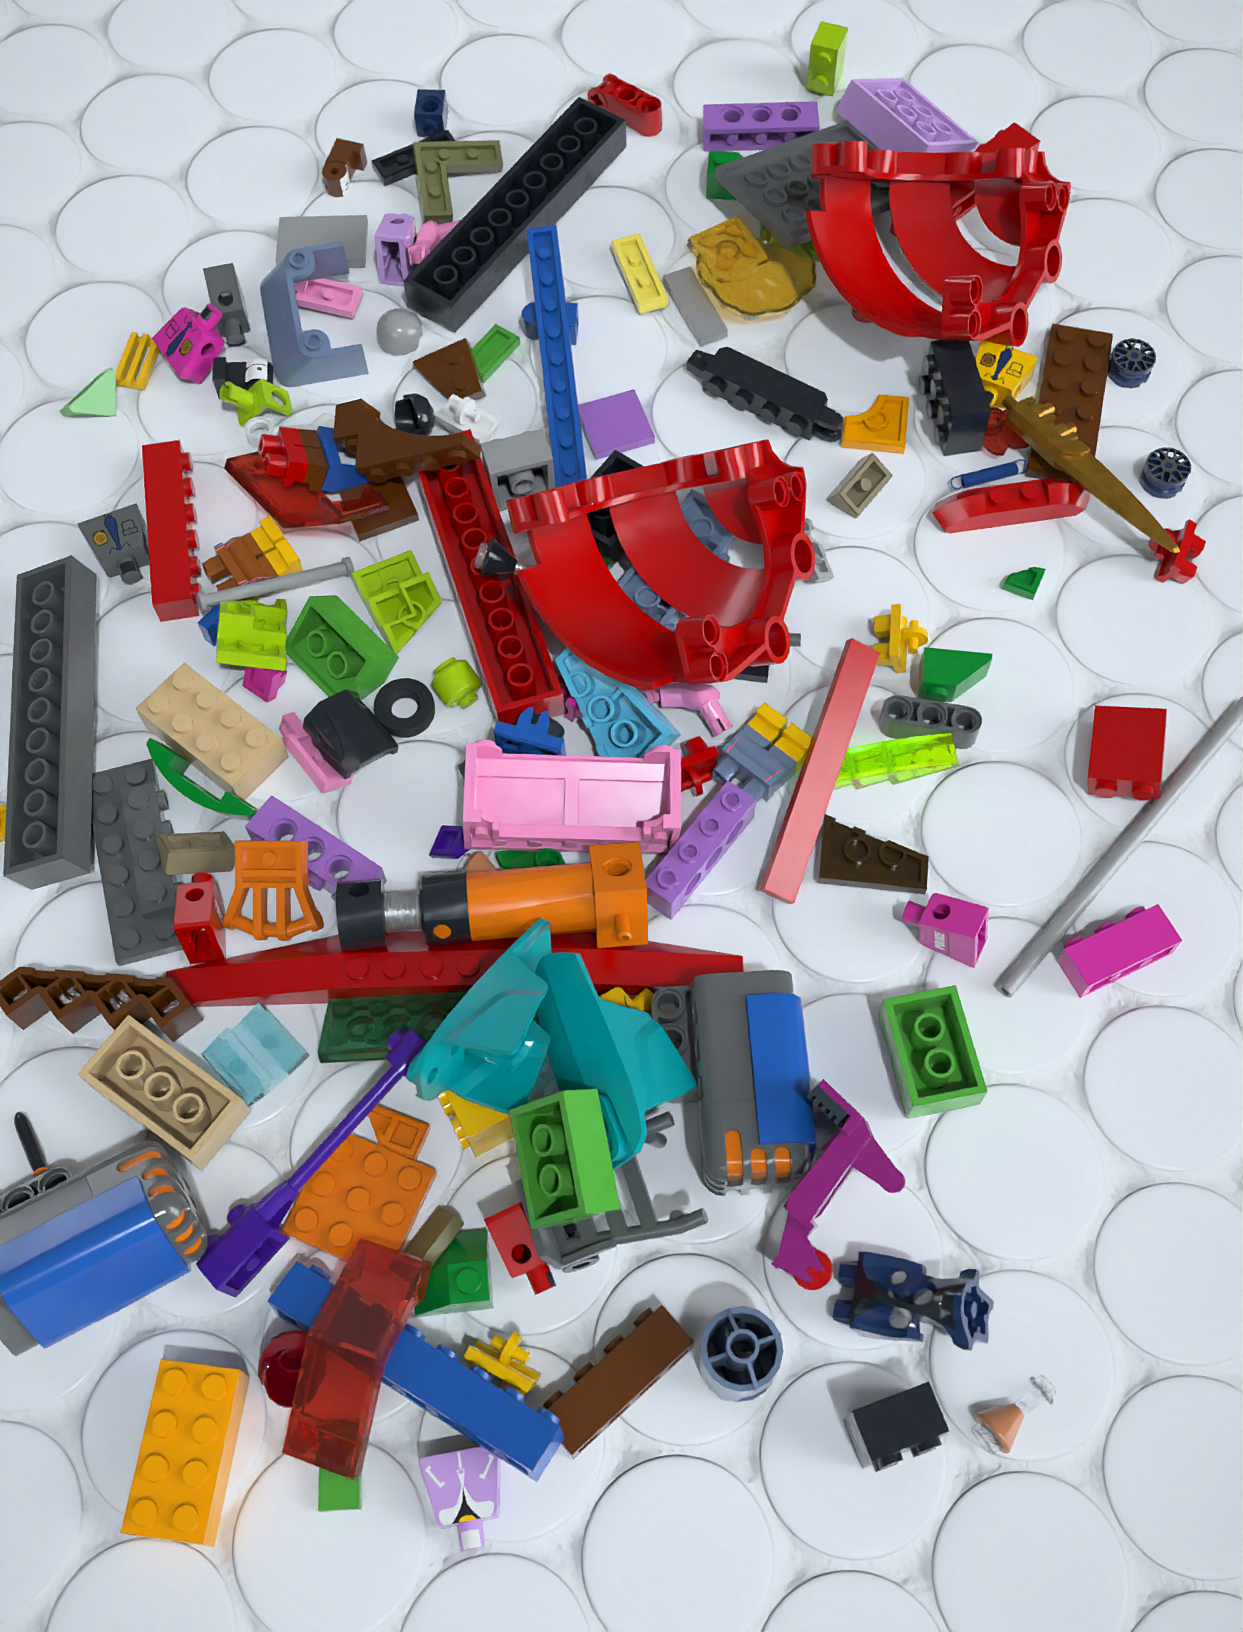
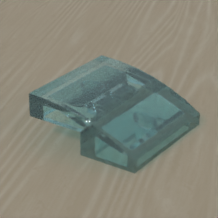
M258 1003L234 1029L225 1028L201 1053L217 1074L248 1107L271 1092L310 1056L271 1011L261 1003Z

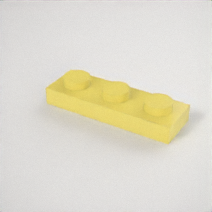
M640 233L612 240L613 253L639 314L668 307L667 294Z

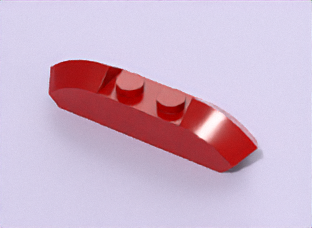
M1046 478L962 491L936 503L932 513L942 529L952 534L1076 516L1086 510L1091 494L1076 482L1061 478Z

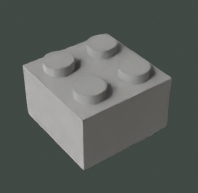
M543 429L526 431L519 435L481 443L483 465L499 512L508 510L506 500L556 487L553 457Z

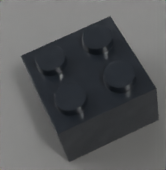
M930 1382L852 1410L843 1420L862 1469L872 1465L875 1473L904 1460L902 1453L911 1451L913 1458L935 1450L936 1447L942 1445L940 1438L949 1432Z

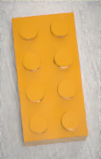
M160 1360L120 1533L203 1546H215L250 1379L249 1375L239 1369Z

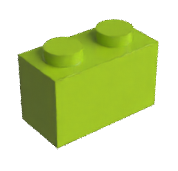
M824 21L820 22L810 45L806 90L833 97L843 74L848 27Z

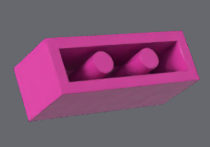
M1159 904L1148 909L1140 906L1129 912L1125 916V920L1117 924L1113 921L1102 924L1095 929V934L1084 939L1082 936H1077L1063 945L1064 950L1057 963L1079 998H1082L1173 954L1183 940Z

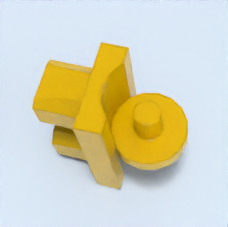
M892 604L891 614L874 616V630L877 638L890 637V642L875 643L873 645V649L880 653L876 665H893L896 673H905L907 668V647L909 653H918V647L928 642L927 630L919 627V621L911 620L908 627V619L902 616L901 604Z
M514 1332L508 1341L495 1335L491 1341V1346L478 1340L474 1346L470 1345L463 1357L469 1360L466 1366L468 1369L472 1364L476 1365L489 1375L492 1373L503 1379L504 1381L500 1389L503 1390L505 1385L523 1396L536 1386L541 1376L537 1371L524 1365L527 1363L531 1353L519 1347L523 1335Z

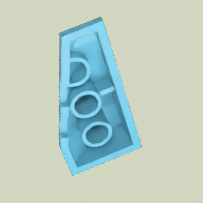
M567 647L555 659L571 696L575 698L583 715L582 720L586 728H589L597 745L596 750L600 757L644 758V754L650 751L652 747L658 745L670 747L681 736V733L634 686L619 682L597 671L577 657Z

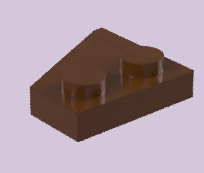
M466 338L413 361V365L418 371L426 376L448 398L452 394L461 399L470 397L473 400L486 396L470 343Z

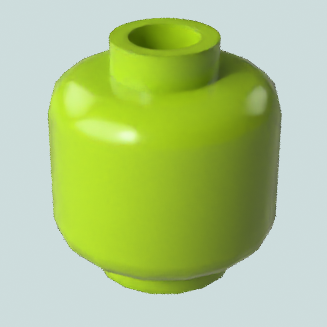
M452 657L434 669L433 674L435 676L431 684L447 707L452 708L460 705L462 709H465L479 699L476 693L480 690L482 682L468 661L464 659L456 660L455 657Z

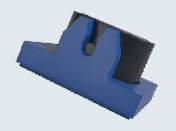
M528 707L524 712L517 715L514 725L499 721L496 723L493 731L495 744L502 749L504 754L566 755L565 740L563 739L565 730L556 720L549 717L547 711L539 714L534 712L532 707Z

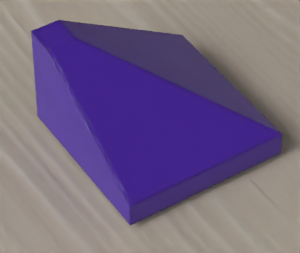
M442 825L429 856L431 858L459 859L470 849H464L463 826Z

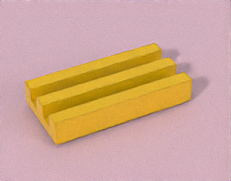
M131 332L116 370V386L140 390L146 389L160 349L153 339L150 338L149 334L143 333L142 337H139L137 332ZM150 347L144 364L142 366L141 372L139 374L138 380L134 381L138 370H140L141 365L143 363L142 359L146 351V348Z

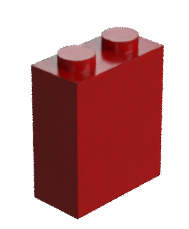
M1095 705L1088 769V794L1096 795L1100 798H1113L1115 796L1132 797L1140 801L1161 798L1167 709Z

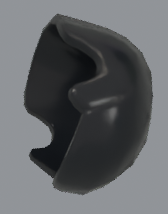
M417 393L403 395L405 399L395 403L396 429L406 433L430 436L434 428L435 416L434 409L428 399Z

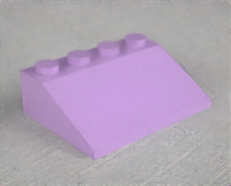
M904 78L851 79L836 109L844 117V121L852 124L880 150L934 153L970 152L979 143Z

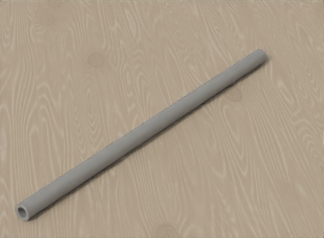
M1243 696L1161 791V798L1154 799L999 982L997 989L1000 993L1008 998H1011L1243 723Z

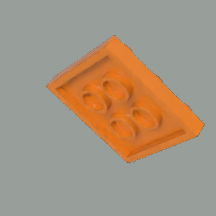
M350 1134L305 1183L283 1227V1231L294 1240L388 1280L391 1268L399 1257L437 1176V1171Z

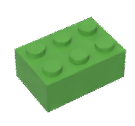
M956 985L883 999L878 1016L906 1118L912 1119L980 1105L988 1091Z
M597 1089L560 1091L510 1110L531 1229L568 1225L621 1209Z

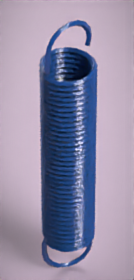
M1019 459L1010 463L953 477L950 485L954 489H961L962 487L967 488L1018 474V466L1015 462L1024 461L1026 463V470L1020 472V474L1027 471L1028 464L1025 460ZM961 476L962 487L955 488L952 485V480Z

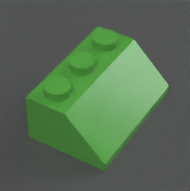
M337 595L309 596L285 644L286 654L328 697L347 689L357 692L362 701L385 683L399 659V656Z

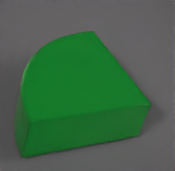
M1029 567L1028 570L1012 573L1005 580L1002 590L1033 601L1046 569Z

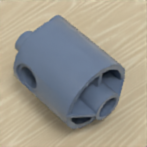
M745 1306L727 1308L714 1316L703 1333L698 1360L701 1376L708 1388L720 1399L734 1402L754 1400L765 1393L773 1383L780 1369L784 1352L781 1334L774 1322L761 1311ZM748 1352H751L752 1355L743 1359L737 1358Z

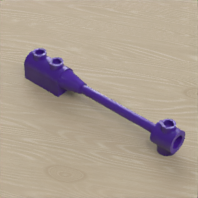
M412 1028L407 1033L403 1030H398L388 1038L386 1046L390 1051L385 1058L392 1066L288 1180L281 1182L255 1203H250L248 1207L245 1204L235 1206L227 1215V1221L230 1224L227 1230L221 1236L218 1234L208 1236V1248L204 1255L196 1262V1265L217 1291L236 1298L290 1239L279 1225L297 1198L299 1190L403 1076L407 1078L411 1062L427 1044V1041Z

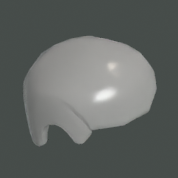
M391 309L383 313L377 322L378 345L383 351L392 355H405L415 351L419 346V339L422 336V323L417 314L406 309Z

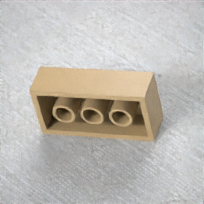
M185 662L135 708L143 724L150 732L175 752L190 761L191 765L222 790L237 795L244 800L289 758L281 737Z
M130 1015L123 1020L77 1073L92 1089L201 1172L251 1113V1110L239 1096Z

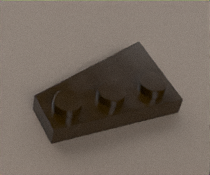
M827 814L824 815L818 883L915 894L926 893L929 856L890 840L884 842L867 835L866 830L856 826L850 828L836 822V818Z

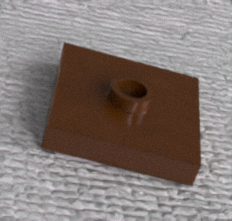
M401 476L389 478L382 483L369 482L338 491L359 542L419 521L418 512Z

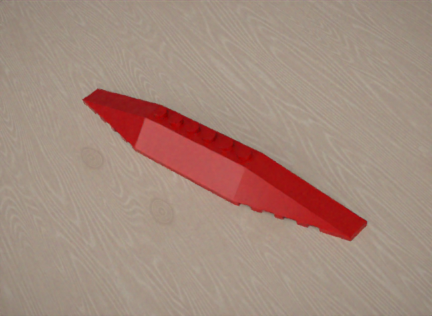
M397 931L388 932L387 948L342 951L339 935L166 971L165 978H171L194 1007L382 1002V997L466 995L484 973L520 937L472 941V943L427 946L425 932ZM595 932L551 935V954L559 952L579 953L598 996L605 994L615 987H620L628 996L638 995L645 988L655 994L656 991L664 987L690 985V983L694 982V977L700 975L744 972L743 956L653 941H648V944L597 948Z

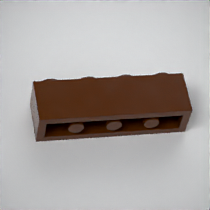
M663 1305L655 1311L651 1307L646 1309L633 1322V1325L636 1327L634 1331L625 1339L621 1334L615 1337L603 1349L606 1356L595 1366L591 1362L587 1363L572 1378L576 1384L565 1394L558 1390L542 1405L543 1408L553 1413L560 1420L558 1425L561 1426L564 1436L561 1445L573 1459L693 1349L694 1341Z

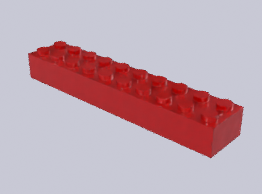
M471 429L461 431L474 440ZM481 457L467 461L463 465L452 464L440 467L436 471L425 470L416 472L415 474L496 722L514 725L517 715L524 712L528 707H532L534 712L539 714L547 711L551 718L565 714L562 689L532 603L516 573L517 570H520L518 563L513 574L480 576L490 540L493 538L516 559Z

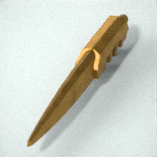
M1008 395L1002 401V405L1009 411L1006 424L1052 467L1066 472L1114 513L1173 553L1180 552L1177 544L1147 508L1115 475L1090 453L1091 449L1085 443L1077 440L1078 436L1075 434L1077 431L1076 425L1072 422L1067 424L1061 423L1056 426L1053 424L1056 416L1054 415L1055 408L1052 403L1034 405L1036 400L1032 396L1024 400L1021 399L1018 402L1011 395Z

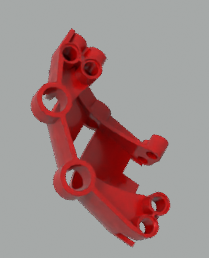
M866 141L812 144L811 178L819 179L821 211L805 210L810 237L818 259L828 278L842 297L855 310L881 328L905 337H925L946 341H982L986 339L988 342L1009 347H1019L1024 343L1029 326L1028 307L1040 285L1055 283L1061 272L1062 251L1059 238L1071 192V182L1060 181L1051 174L1046 165L1045 152L1025 150L1024 148L997 149V153L897 152L893 150H867L868 142ZM870 182H889L890 214L900 249L920 280L942 298V312L914 295L898 278L886 259L873 222ZM974 183L977 209L986 227L1003 242L1020 247L1016 266L993 262L970 246L961 234L953 215L950 184Z
M769 439L683 456L609 475L564 484L563 486L506 500L514 535L527 532L532 553L537 563L536 565L517 570L516 573L530 602L554 635L586 664L624 684L645 690H655L671 682L689 683L690 685L718 683L732 680L748 665L755 667L784 663L790 652V634L784 622V617L795 581L809 579L815 569L813 544L804 533L807 490L804 467L790 466L781 461L773 452ZM703 486L708 505L721 525L734 536L763 546L764 569L739 567L724 561L709 551L689 527L680 508L676 491ZM609 507L620 543L637 573L663 601L687 616L678 620L675 632L643 612L618 585L598 550L587 513Z

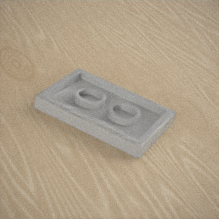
M367 215L279 217L276 265L293 249L343 241L348 267H366Z

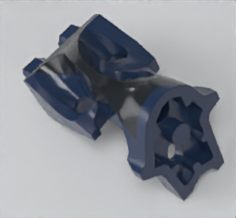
M859 1252L858 1261L840 1263L838 1273L839 1284L844 1287L854 1288L853 1301L836 1300L834 1303L833 1320L848 1326L862 1337L923 1342L924 1335L920 1333V1322L944 1328L952 1338L953 1344L965 1351H971L974 1342L988 1343V1320L990 1312L993 1310L994 1301L980 1289L979 1271L977 1269L961 1271L958 1278L938 1279L926 1275V1267L923 1264L871 1252ZM905 1272L906 1279L904 1282L899 1284L893 1283L892 1276L894 1273ZM928 1290L932 1292V1298L928 1303L922 1305L915 1304V1301ZM900 1315L907 1318L908 1325L905 1328H895L891 1325L890 1320Z

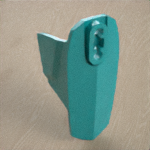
M540 918L484 973L453 1008L431 1039L413 1059L408 1068L407 1080L416 1085L417 1094L415 1096L425 1101H433L443 1091L448 1090L464 1100L509 1115L511 1109L528 1103L551 1046V1036L533 1020L541 1001L548 992V984L537 976L535 971L541 957L551 954L549 921Z
M559 952L541 957L535 974L548 984V992L537 1009L540 1026L551 1036L548 1056L559 1091L598 1090L613 1171H615L641 1152L647 1135L644 1113L684 1095L695 1088L697 1083L663 1027L654 1021L647 1012L624 1007L599 998L579 953Z

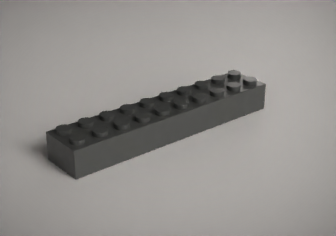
M72 555L18 574L16 579L3 876L31 890L90 873L97 574Z

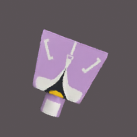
M385 214L374 235L380 284L404 286L403 280L414 270L415 263L410 265L408 248L414 246L417 237L415 218L412 215ZM395 256L400 258L399 263L394 260Z
M481 1446L419 1458L421 1471L438 1526L442 1529L458 1528L461 1551L486 1547L482 1521L500 1518L501 1459Z

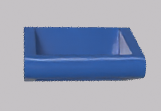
M318 426L316 432L328 465L321 491L336 492L372 482L367 476L357 471L355 465L341 463L338 452L346 449L333 440L334 428Z

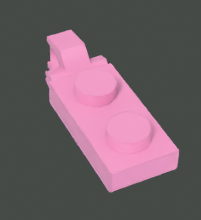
M324 278L294 283L298 306L354 319L363 295L362 289L358 286Z
M294 712L283 715L278 728L283 735L282 740L320 792L324 794L351 784L353 773H351V777L344 779L323 759L319 750L312 744V738L303 729V723Z

